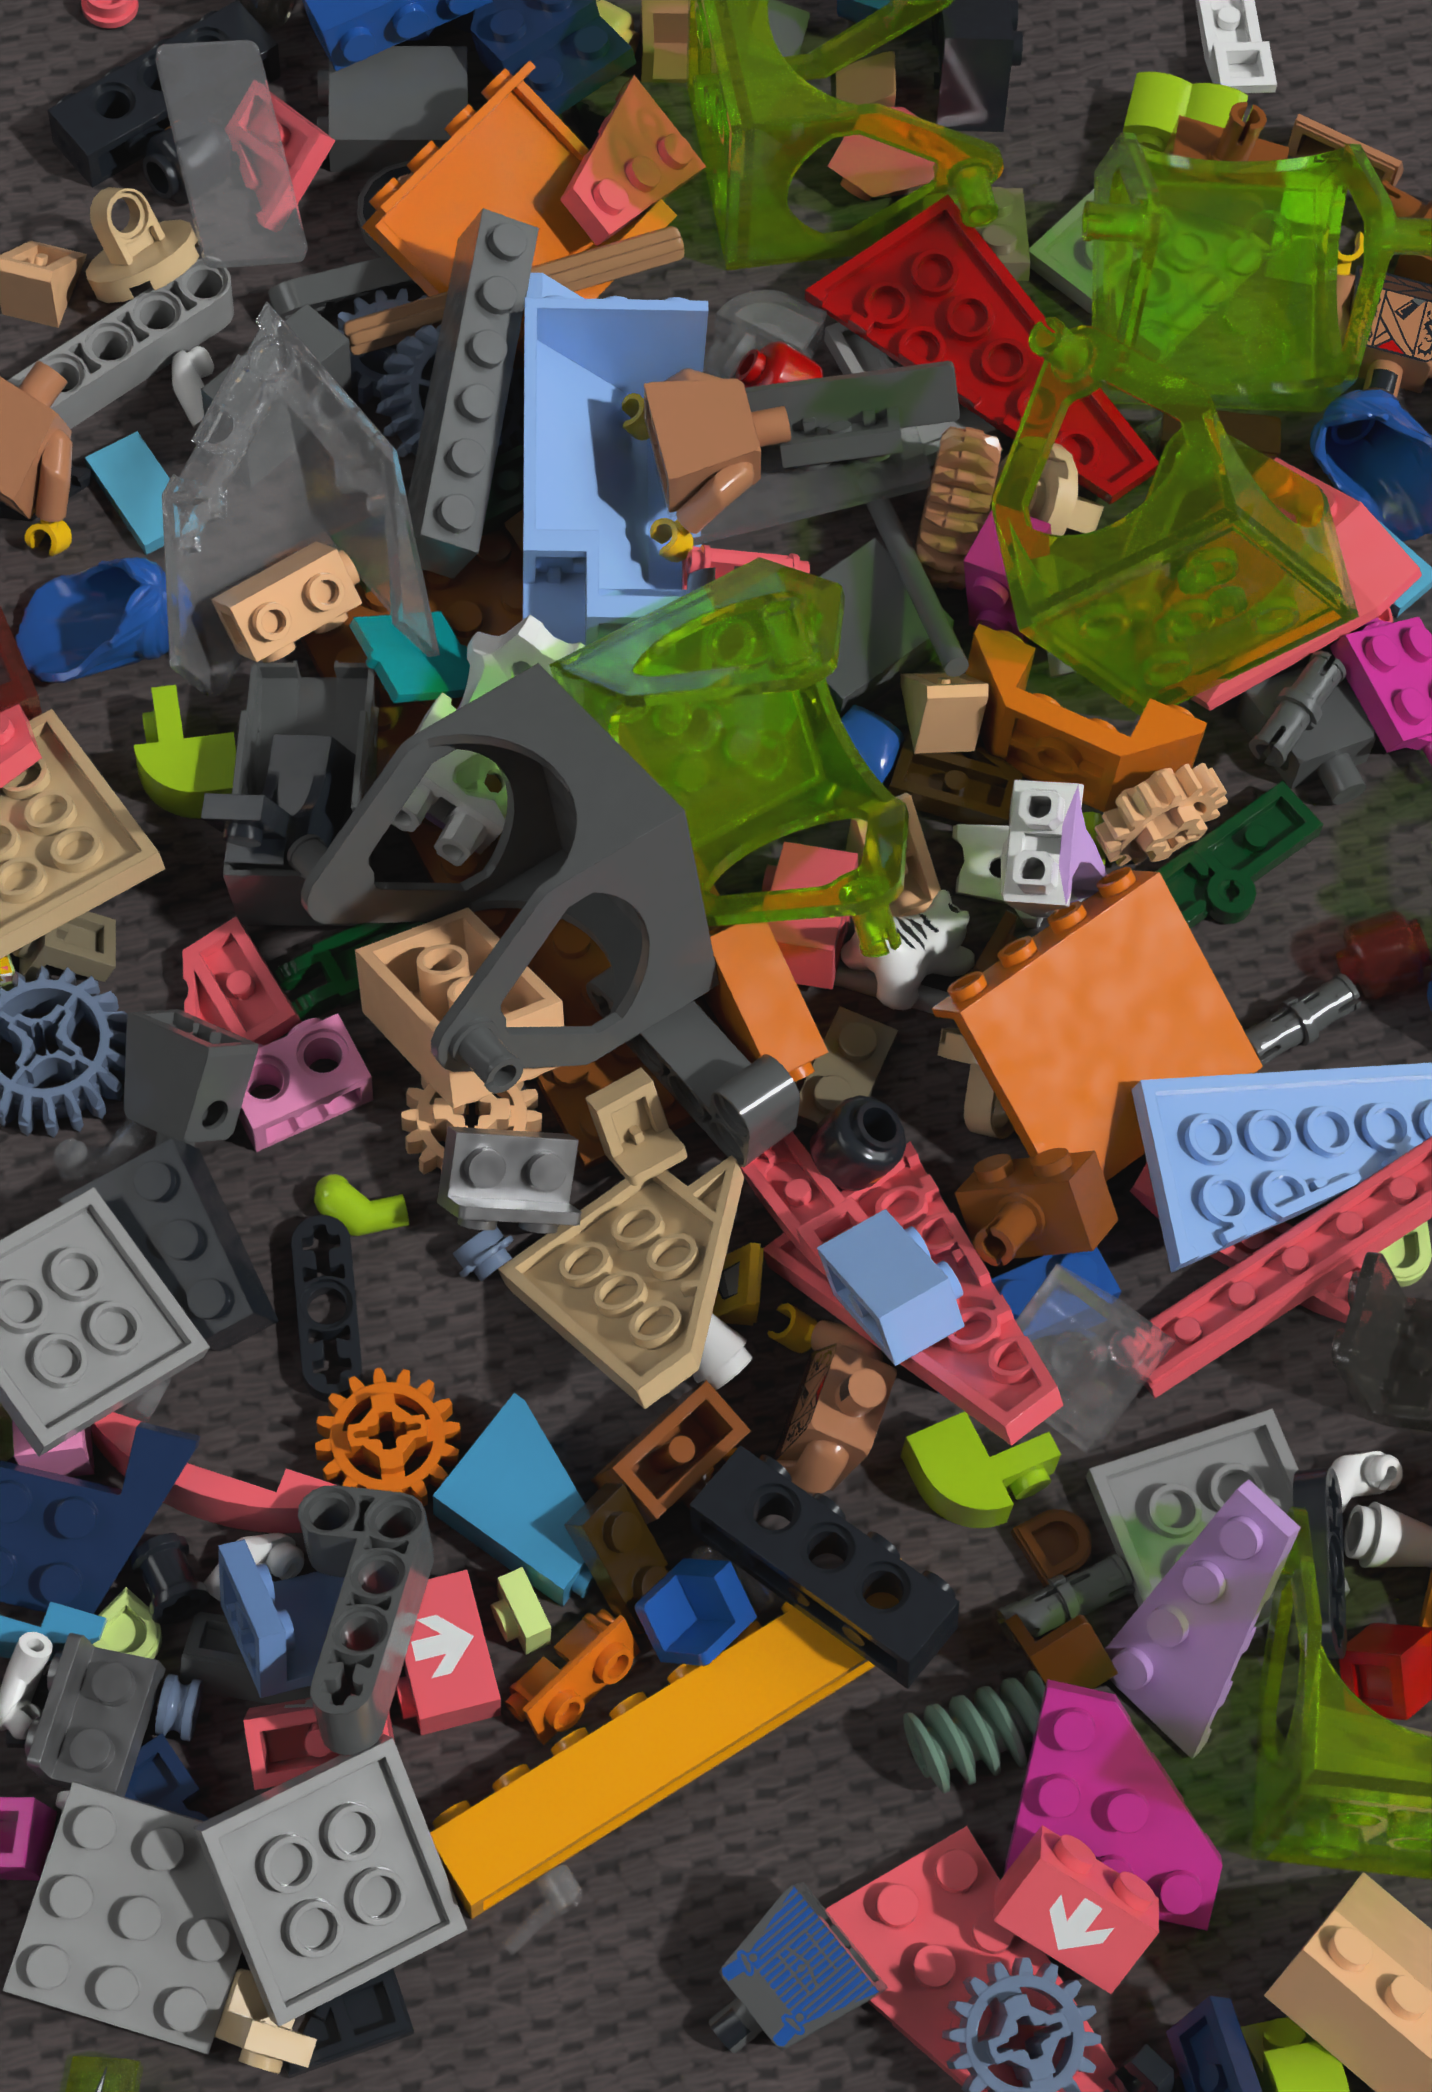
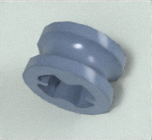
M167 1675L157 1709L156 1736L161 1733L166 1736L168 1732L176 1731L181 1735V1740L188 1742L192 1740L203 1697V1680L194 1678L190 1684L184 1685L179 1682L178 1675Z

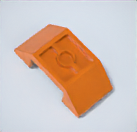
M979 623L974 632L968 659L969 667L965 673L988 683V700L979 733L987 752L1003 758L1019 770L1023 777L1032 781L1083 784L1082 803L1102 812H1107L1118 808L1115 801L1125 789L1137 786L1150 778L1155 771L1172 768L1173 772L1176 773L1185 764H1189L1191 769L1193 768L1207 723L1195 718L1187 709L1174 704L1165 705L1150 698L1131 737L1118 732L1107 721L1098 718L1088 719L1061 707L1056 700L1045 694H1031L1025 691L1036 648L1025 644L1021 638L1009 631L993 630Z

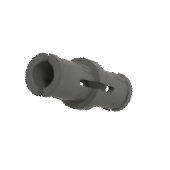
M1315 651L1311 655L1309 662L1292 687H1285L1280 691L1273 703L1274 712L1257 735L1250 740V750L1258 759H1260L1271 742H1276L1272 749L1273 751L1264 762L1265 764L1273 767H1280L1284 764L1287 755L1295 746L1305 730H1312L1322 717V705L1336 686L1345 678V666L1337 658L1324 676L1320 675L1323 666L1331 656L1330 653Z
M1340 973L1307 995L1305 994L1300 998L1292 996L1279 1004L1277 1012L1246 1029L1244 1032L1261 1064L1264 1066L1277 1058L1278 1055L1298 1044L1302 1046L1311 1044L1318 1039L1321 1030L1338 1019L1360 1009L1361 1001L1357 999L1360 995L1353 982L1346 975Z
M1113 1554L1093 1566L1066 1578L1058 1574L1048 1579L1049 1586L1019 1601L1017 1600L996 1609L995 1614L999 1618L997 1621L1012 1649H1018L1020 1646L1005 1622L1011 1616L1017 1614L1035 1640L1037 1637L1059 1628L1078 1615L1085 1616L1106 1604L1132 1595L1135 1589L1131 1585L1133 1580L1125 1563L1117 1554Z

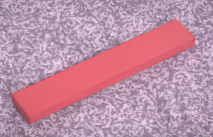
M1432 1137L1115 1342L1121 1356L1154 1399L1431 1219Z

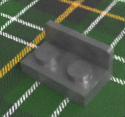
M448 1126L437 1203L458 1218L457 1223L460 1226L475 1230H495L497 1228V1221L519 1222V1228L543 1234L556 1233L558 1225L578 1226L580 1225L582 1212L569 1204L579 1140L570 1134Z
M69 1633L63 1652L59 1651L55 1654L49 1667L47 1676L49 1694L42 1715L33 1720L26 1736L25 1753L28 1767L48 1785L70 1789L72 1782L77 1781L125 1796L166 1670L159 1660L94 1647L84 1635Z

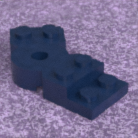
M493 0V2L448 22L453 27L472 34L479 60L495 77L505 68L514 76L530 60L536 67L524 79V82L557 116L636 64L633 48L600 16L596 0ZM447 23L406 41H430L448 29Z

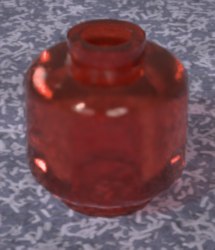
M1395 909L1347 925L1343 932L1345 948L1334 952L1340 973L1346 975L1354 985L1358 984L1361 993L1372 1001L1419 986L1424 978V968L1432 965L1430 952L1417 918L1407 920L1400 911Z

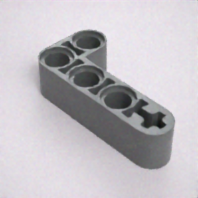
M611 966L590 980L586 985L590 1001L603 1019L610 1015L614 999L615 982ZM695 1001L690 1002L625 1042L727 1157L732 1155L737 1159L740 1167L747 1166L795 1130L800 1094L787 1070L768 1054H764L753 1063H750Z
M333 1485L323 1486L311 1491L303 1498L298 1508V1519L308 1559L312 1567L319 1573L344 1578L311 1682L310 1696L324 1745L332 1752L341 1755H353L375 1745L383 1733L433 1566L434 1550L425 1509L422 1503L414 1496L401 1492Z

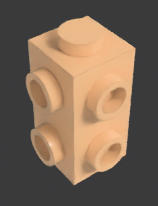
M317 541L211 599L237 653L255 662L261 660L263 663L274 662L287 656L296 648L294 641L312 631L320 634L337 628L348 619L346 612L362 604L354 586L360 582L359 574L350 557L343 550L338 551L334 547Z

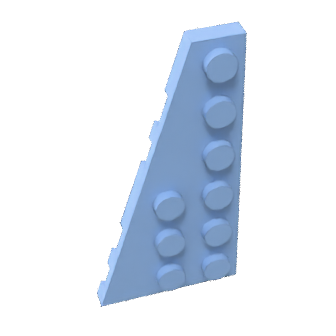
M1432 1063L1140 1080L1131 1090L1171 1273L1338 1198L1432 1137Z

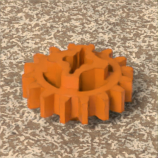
M376 1368L373 1375L374 1384L366 1387L357 1377L349 1378L351 1396L346 1399L341 1395L331 1393L328 1397L329 1409L335 1417L318 1416L316 1422L317 1432L327 1438L315 1443L317 1460L330 1461L323 1468L324 1481L333 1484L343 1480L342 1486L409 1494L417 1498L424 1507L428 1504L426 1486L431 1484L439 1488L448 1477V1474L441 1466L454 1467L459 1463V1449L449 1444L461 1440L460 1423L445 1422L453 1414L451 1400L446 1398L433 1403L435 1383L428 1379L417 1389L413 1388L410 1383V1370L406 1369L401 1371L396 1382H387L382 1368ZM396 1404L411 1408L419 1415L412 1416ZM371 1407L360 1423L350 1424L357 1415ZM393 1431L396 1448L383 1449L380 1433ZM428 1456L416 1471L405 1476L406 1469L416 1457ZM366 1465L380 1475L381 1479L369 1477L361 1473L354 1466Z

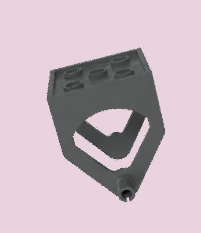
M539 663L403 742L328 848L320 836L307 834L296 840L287 853V860L290 862L288 864L305 880L301 890V904L313 920L322 924L430 922L465 908H469L472 912L499 908L522 909L440 1021L431 1039V1052L443 1068L452 1072L474 1071L483 1081L486 1089L494 1094L502 1093L513 1087L521 1078L523 1068L578 1066L594 1062L720 985L685 810ZM456 749L479 753L496 763L506 784L507 813L498 844L483 870L461 883L374 882V872L368 860L370 854L432 763ZM560 919L575 925L596 942L608 959L614 974L615 992L609 1016L592 1026L506 1027V1018L501 1011V1004Z

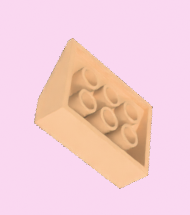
M1363 1872L1264 1996L1375 2092H1432V1929Z

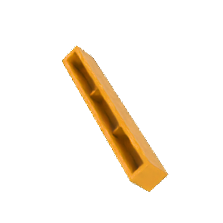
M878 1592L870 1595L866 1602L878 1609H888L898 1604L899 1600L892 1594ZM786 1601L781 1607L784 1612L783 1615L764 1627L761 1626L759 1621H753L710 1664L705 1666L680 1665L667 1677L670 1685L649 1698H647L644 1692H638L628 1697L611 1710L609 1716L612 1720L590 1734L586 1728L573 1731L551 1748V1752L554 1755L552 1758L530 1770L527 1764L511 1769L493 1783L492 1788L495 1793L472 1807L467 1800L459 1802L436 1817L432 1822L435 1830L430 1832L450 1886L470 1918H475L871 1670L875 1665Z

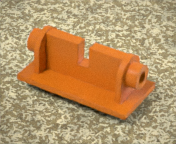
M603 1608L595 1615L587 1613L554 1646L556 1653L568 1662L563 1668L559 1669L543 1656L527 1673L509 1687L512 1695L504 1702L505 1706L519 1721L523 1722L525 1719H528L537 1739L543 1745L558 1731L563 1732L573 1727L581 1718L585 1705L607 1684L611 1685L620 1681L630 1670L633 1659L641 1652L622 1615L615 1619Z

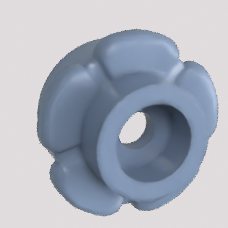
M498 1227L495 1230H482L452 1253L463 1268L459 1275L466 1277L471 1272H474L478 1279L483 1281L495 1270L510 1261L512 1257L505 1248L513 1242L512 1235L505 1238Z

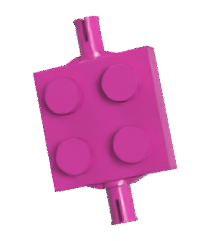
M1419 616L1394 623L1379 620L1377 617L1357 628L1358 632L1341 637L1330 646L1334 657L1339 659L1345 666V677L1386 752L1402 748L1420 750L1425 753L1432 766V634L1425 628Z

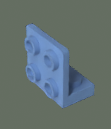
M245 1539L218 1545L220 1604L260 1698L311 1686L344 1578L325 1575L317 1571L273 1582L267 1565L265 1563L256 1565Z

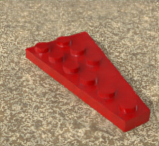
M948 194L805 289V300L904 367L943 361L953 362L959 404L1025 448L1026 446L1022 442L1028 438L1044 439L1062 445L1073 456L1078 471V484L1111 505L1158 472L1160 462Z

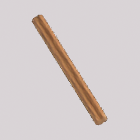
M669 226L532 266L531 273H544L575 292L680 261L684 257V242L677 227ZM448 291L347 321L343 326L344 335L349 339L350 352L352 355L358 356L396 345L407 336L415 337V332L425 325H432L436 329L442 324Z

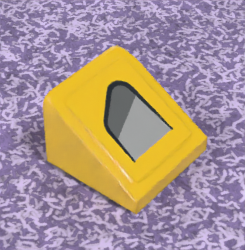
M749 1243L726 1254L712 1313L727 1324L753 1326V1323L757 1321L764 1248H761V1243Z

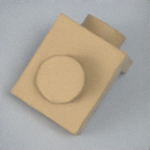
M642 1067L585 1098L605 1155L632 1186L640 1185L650 1178L660 1175L665 1170L687 1158L684 1144L668 1126L654 1082Z
M240 1968L235 1972L214 2037L241 2047L242 2051L239 2062L280 2074L283 2061L308 2068L317 2041L313 2037L292 2030L295 2019L281 2026H277L270 2021L251 1971Z

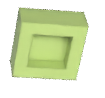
M523 1567L498 1577L497 1596L500 1601L491 1604V1609L506 1642L518 1638L525 1655L549 1645L551 1642V1625Z

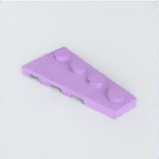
M1249 1479L1235 1490L1105 1648L1106 1653L1118 1672L1117 1675L1109 1680L1191 1759L1199 1754L1212 1732L1210 1726L1215 1714L1224 1704L1233 1684L1231 1680L1241 1655L1247 1651L1257 1629L1254 1627L1263 1604L1271 1597L1301 1528Z

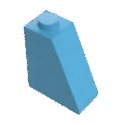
M514 1393L433 1494V1515L511 1571L523 1567L531 1585L563 1607L574 1592L584 1598L596 1584L595 1579L564 1526L585 1503L526 1401Z

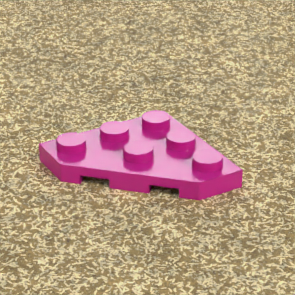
M1047 1679L1003 1876L1041 1825L1059 1836L1067 1834L1081 1840L1092 1850L1097 1860L1118 1873L1123 1871L1130 1872L1145 1881L1153 1890L1155 1896L1159 1898V1920L1208 1930L1223 1866L1220 1853L1207 1833L1204 1834L1185 1805L1184 1798L1154 1752L1151 1753L1116 1694Z

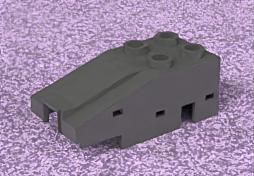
M293 661V663H254L251 665L247 710H241L232 794H262L267 778L274 734L332 736L356 755L350 795L342 823L337 832L338 834L376 781L380 679L375 670L369 668L366 663H339L335 661L334 670L336 677H301L297 661ZM370 854V857H369V859H368V860H369V865H371V854ZM224 862L223 877L237 918L243 925L356 926L360 924H322L313 920L301 904V890L305 880L293 869L236 867Z

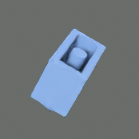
M886 1209L817 1247L833 1295L895 1366L965 1327L956 1299L963 1296V1290L952 1268L944 1260L936 1264L931 1259L927 1245L919 1232L913 1226L903 1229Z

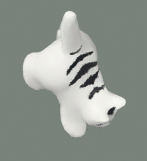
M940 890L929 908L923 913L901 917L879 916L867 921H858L855 925L854 935L841 949V960L852 970H871L875 973L877 979L876 997L883 1005L897 1010L911 1009L918 1000V988L925 976L932 973L948 977L966 974L975 966L974 953L960 946L966 936V926L970 919L969 913L965 910L961 911L952 904L949 891Z

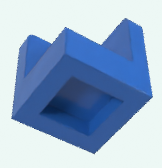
M683 1558L635 1605V1611L660 1662L708 1665L757 1618L731 1561Z

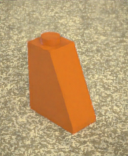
M763 911L728 921L709 930L720 985L702 996L728 1039L750 1063H753L764 1054L772 1056L783 1065L794 1082L815 1072L810 1061L828 1053V1050Z

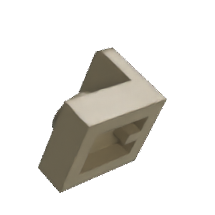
M87 911L12 952L14 956L19 957V974L25 977L26 983L35 981L37 978L36 974L41 965L43 967L49 965L63 970L68 967L76 974L86 977L92 976L96 980L106 982L116 968V920Z

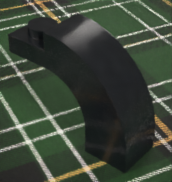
M274 734L267 778L261 795L205 793L201 819L223 833L222 839L227 842L224 862L236 867L292 869L288 864L290 862L287 860L288 850L296 840L307 834L320 836L328 848L337 835L346 811L356 755L332 736Z

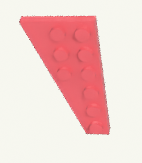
M911 1141L906 1144L902 1160L872 1187L859 1191H841L846 1200L853 1197L869 1218L886 1209L903 1229L913 1226L927 1245L931 1259L936 1264L942 1260L947 1262L961 1284L963 1296L956 1299L965 1327L900 1363L903 1367L1011 1446L1064 1406L1058 1386L1028 1336H1024L1014 1319L1010 1306L1004 1296L1000 1295L989 1271L956 1216L949 1211L932 1176L927 1174L922 1166L918 1153ZM785 1233L764 1247L763 1254L768 1267L878 1347L833 1295L827 1276L819 1271L797 1249Z
M967 1826L826 1908V1911L888 1987L880 1995L868 2001V2003L961 2086L969 2077L970 2072L968 2069L948 2068L947 2061L953 2055L960 2052L959 2042L943 2039L942 2031L950 2028H959L961 2018L954 2015L947 2007L950 2001L968 2003L972 1997L967 1992L963 1981L967 1977H977L985 1983L990 1982L987 1975V1964L994 1961H1001L1009 1975H1012V1966L1015 1958H1030L1033 1966V1975H1036L1044 1963H1051L1044 1952L993 1921L995 1887L1000 1879ZM1058 1975L1055 1984L1059 1986L1063 1981ZM1020 1987L1022 1994H1027L1032 2007L1041 2011L1056 2008L1041 1993L1029 1988ZM989 2005L980 2019L978 2037L984 2035L991 2019L992 2012ZM1087 2020L1084 2021L1085 2032L1094 2033ZM1018 2025V2033L1010 2037L1008 2043L997 2048L1026 2050L1025 2041L1033 2037L1035 2031L1043 2029L1045 2026ZM1065 2037L1059 2040L1052 2057L1054 2068H1056L1062 2057ZM1102 2044L1085 2046L1083 2056L1095 2064L1096 2069L1094 2073L1075 2072L1072 2078L1077 2083L1080 2092H1103L1106 2089L1110 2092H1119L1108 2079L1116 2067ZM1003 2063L988 2066V2069L1001 2081L1012 2086L1023 2087L1022 2081L1016 2079L1012 2067Z

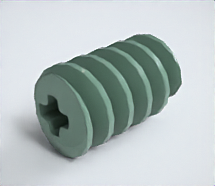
M1034 1670L1028 1671L1025 1677V1687L1016 1678L1004 1679L1000 1685L999 1696L989 1686L980 1687L975 1693L974 1705L964 1695L954 1696L949 1703V1715L939 1704H930L924 1710L923 1723L913 1713H904L903 1723L906 1738L913 1758L924 1777H931L940 1791L945 1794L950 1792V1770L957 1769L967 1784L976 1783V1761L982 1760L994 1776L1000 1775L1002 1752L1008 1751L1019 1767L1026 1766V1744L1034 1740L1045 1691V1685L1039 1674Z

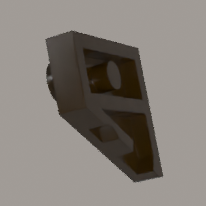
M908 729L889 786L886 801L908 793L912 797L915 809L968 825L1008 826L1014 780H1022L1023 774L1003 758L987 752L983 743L978 739L975 751L914 754L910 730Z

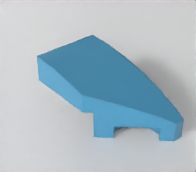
M51 1601L41 1627L0 1615V1657L11 1658L16 1644L23 1634L38 1632L48 1637L52 1643L53 1649L48 1660L51 1661L57 1652H63L69 1633L84 1635L91 1644L99 1641L107 1619Z

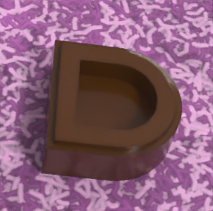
M1052 1509L1044 1511L1014 1527L1011 1531V1535L1044 1588L1049 1586L1047 1580L1058 1574L1066 1578L1078 1572L1085 1565L1091 1552L1092 1539L1087 1525L1080 1517L1066 1510Z

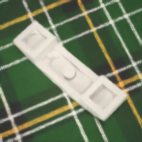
M1195 0L1204 58L1212 82L1235 88L1243 93L1275 92L1277 81L1269 41H1262L1255 0Z

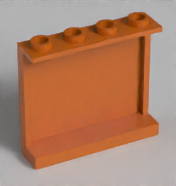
M529 60L514 76L506 68L501 71L481 92L488 102L477 112L470 104L460 111L444 128L451 138L441 148L431 140L406 165L414 174L403 185L393 177L369 201L377 211L367 220L362 228L430 297L448 291L458 238L483 208L539 228L532 266L665 228L677 215L660 199L648 211L599 246L595 245L560 200L583 157L590 150L524 82V79L536 67ZM614 280L575 291V293L585 299H596ZM524 311L513 365L514 370L524 369Z
M1130 867L1117 869L1104 876L1096 884L1098 892L1085 901L1072 902L1068 908L1053 912L1047 918L1049 926L1034 937L1025 936L1003 947L997 954L1000 961L984 972H972L956 980L947 989L950 996L931 1008L935 1017L954 1019L1030 1157L1053 1148H1066L1069 1153L1095 1150L1105 1181L1111 1179L1145 1154L1131 1091L1140 1080L1250 1074L1257 1072L1263 1067L1160 872L1131 870Z

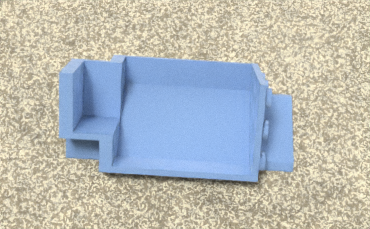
M530 273L524 306L523 619L532 615L542 622L544 627L555 638L572 644L581 642L590 648L588 655L574 675L600 689L609 686L611 683L626 691L627 703L636 708H644L646 681H708L714 623V597L686 596L687 590H682V561L671 562L659 555L660 549L666 546L670 540L660 544L651 538L650 528L654 521L660 518H668L675 522L677 516L676 512L669 513L650 438L642 441L637 440L623 428L625 420H629L631 417L622 410V401L624 397L632 393L639 394L644 398V383L663 382L683 369L690 368L703 372L709 311L708 301L688 300L681 297H672L665 300L627 299L621 296H610L604 299H585L544 273ZM702 530L697 534L691 533L694 541L693 546L701 547Z

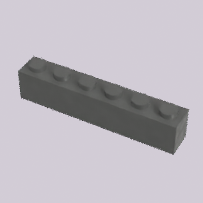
M484 208L457 241L396 561L451 579L479 553L525 306V297L527 295L539 230L537 227Z

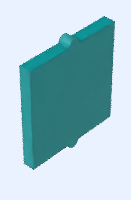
M441 611L353 618L349 626L367 656L366 665L375 670L393 703L436 700L442 692L450 698L464 696L470 664L467 660V647L460 644Z

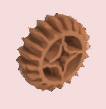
M950 426L940 439L914 549L933 588L942 590L950 588L962 591L966 587L963 560L987 520L1002 450L998 438L984 434L983 430L970 427L962 429Z

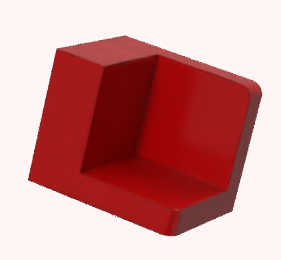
M1372 1623L1348 1641L1345 1657L1339 1659L1344 1711L1358 1716L1408 1720L1431 1701L1432 1627Z

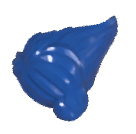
M1380 389L1354 390L1335 398L1325 409L1323 418L1315 424L1310 436L1311 452L1323 472L1332 482L1334 488L1362 502L1372 515L1402 542L1417 540L1421 536L1432 534V436L1401 407L1393 394H1389L1386 391Z
M146 558L114 559L111 561H101L98 565L72 575H61L38 588L28 606L24 609L19 633L15 637L16 649L25 670L28 673L34 674L41 682L66 683L73 679L92 676L102 671L121 668L142 660L158 659L165 653H175L178 650H182L195 635L197 625L184 607L183 594L180 588L176 585L173 578L163 571L160 565Z

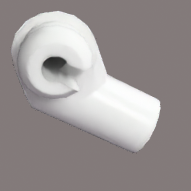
M196 346L187 353L182 349L172 359L173 390L194 429L203 425L202 418L204 417L201 388L205 385L201 378L212 374L214 370V364L208 351L201 346Z
M1381 1451L1343 1455L1337 1458L1331 1465L1336 1472L1340 1485L1342 1513L1351 1498L1391 1491L1401 1483L1403 1477V1469L1399 1460Z
M270 1533L242 1537L237 1540L245 1539L256 1565L265 1563L270 1574L279 1577L281 1580L296 1577L303 1568L305 1561L304 1553L296 1546L294 1539L288 1535ZM218 1563L204 1584L207 1586L210 1595L220 1601Z
M27 1632L19 1638L0 1687V1730L8 1729L16 1739H26L31 1723L36 1717H41L42 1715L41 1708L31 1703L46 1668L53 1646L48 1637L38 1632Z

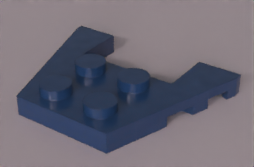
M140 1422L136 1427L122 1489L0 1460V1602L46 1613L51 1601L94 1614L186 1464L196 1451L201 1436Z

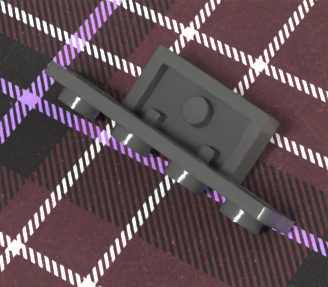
M951 361L745 388L751 412L785 406L790 424L791 441L779 443L783 468L797 467L800 470L813 471L825 468L834 461L857 459L863 463L880 462L889 458L891 454L903 453L901 428L953 422L960 418L955 368Z

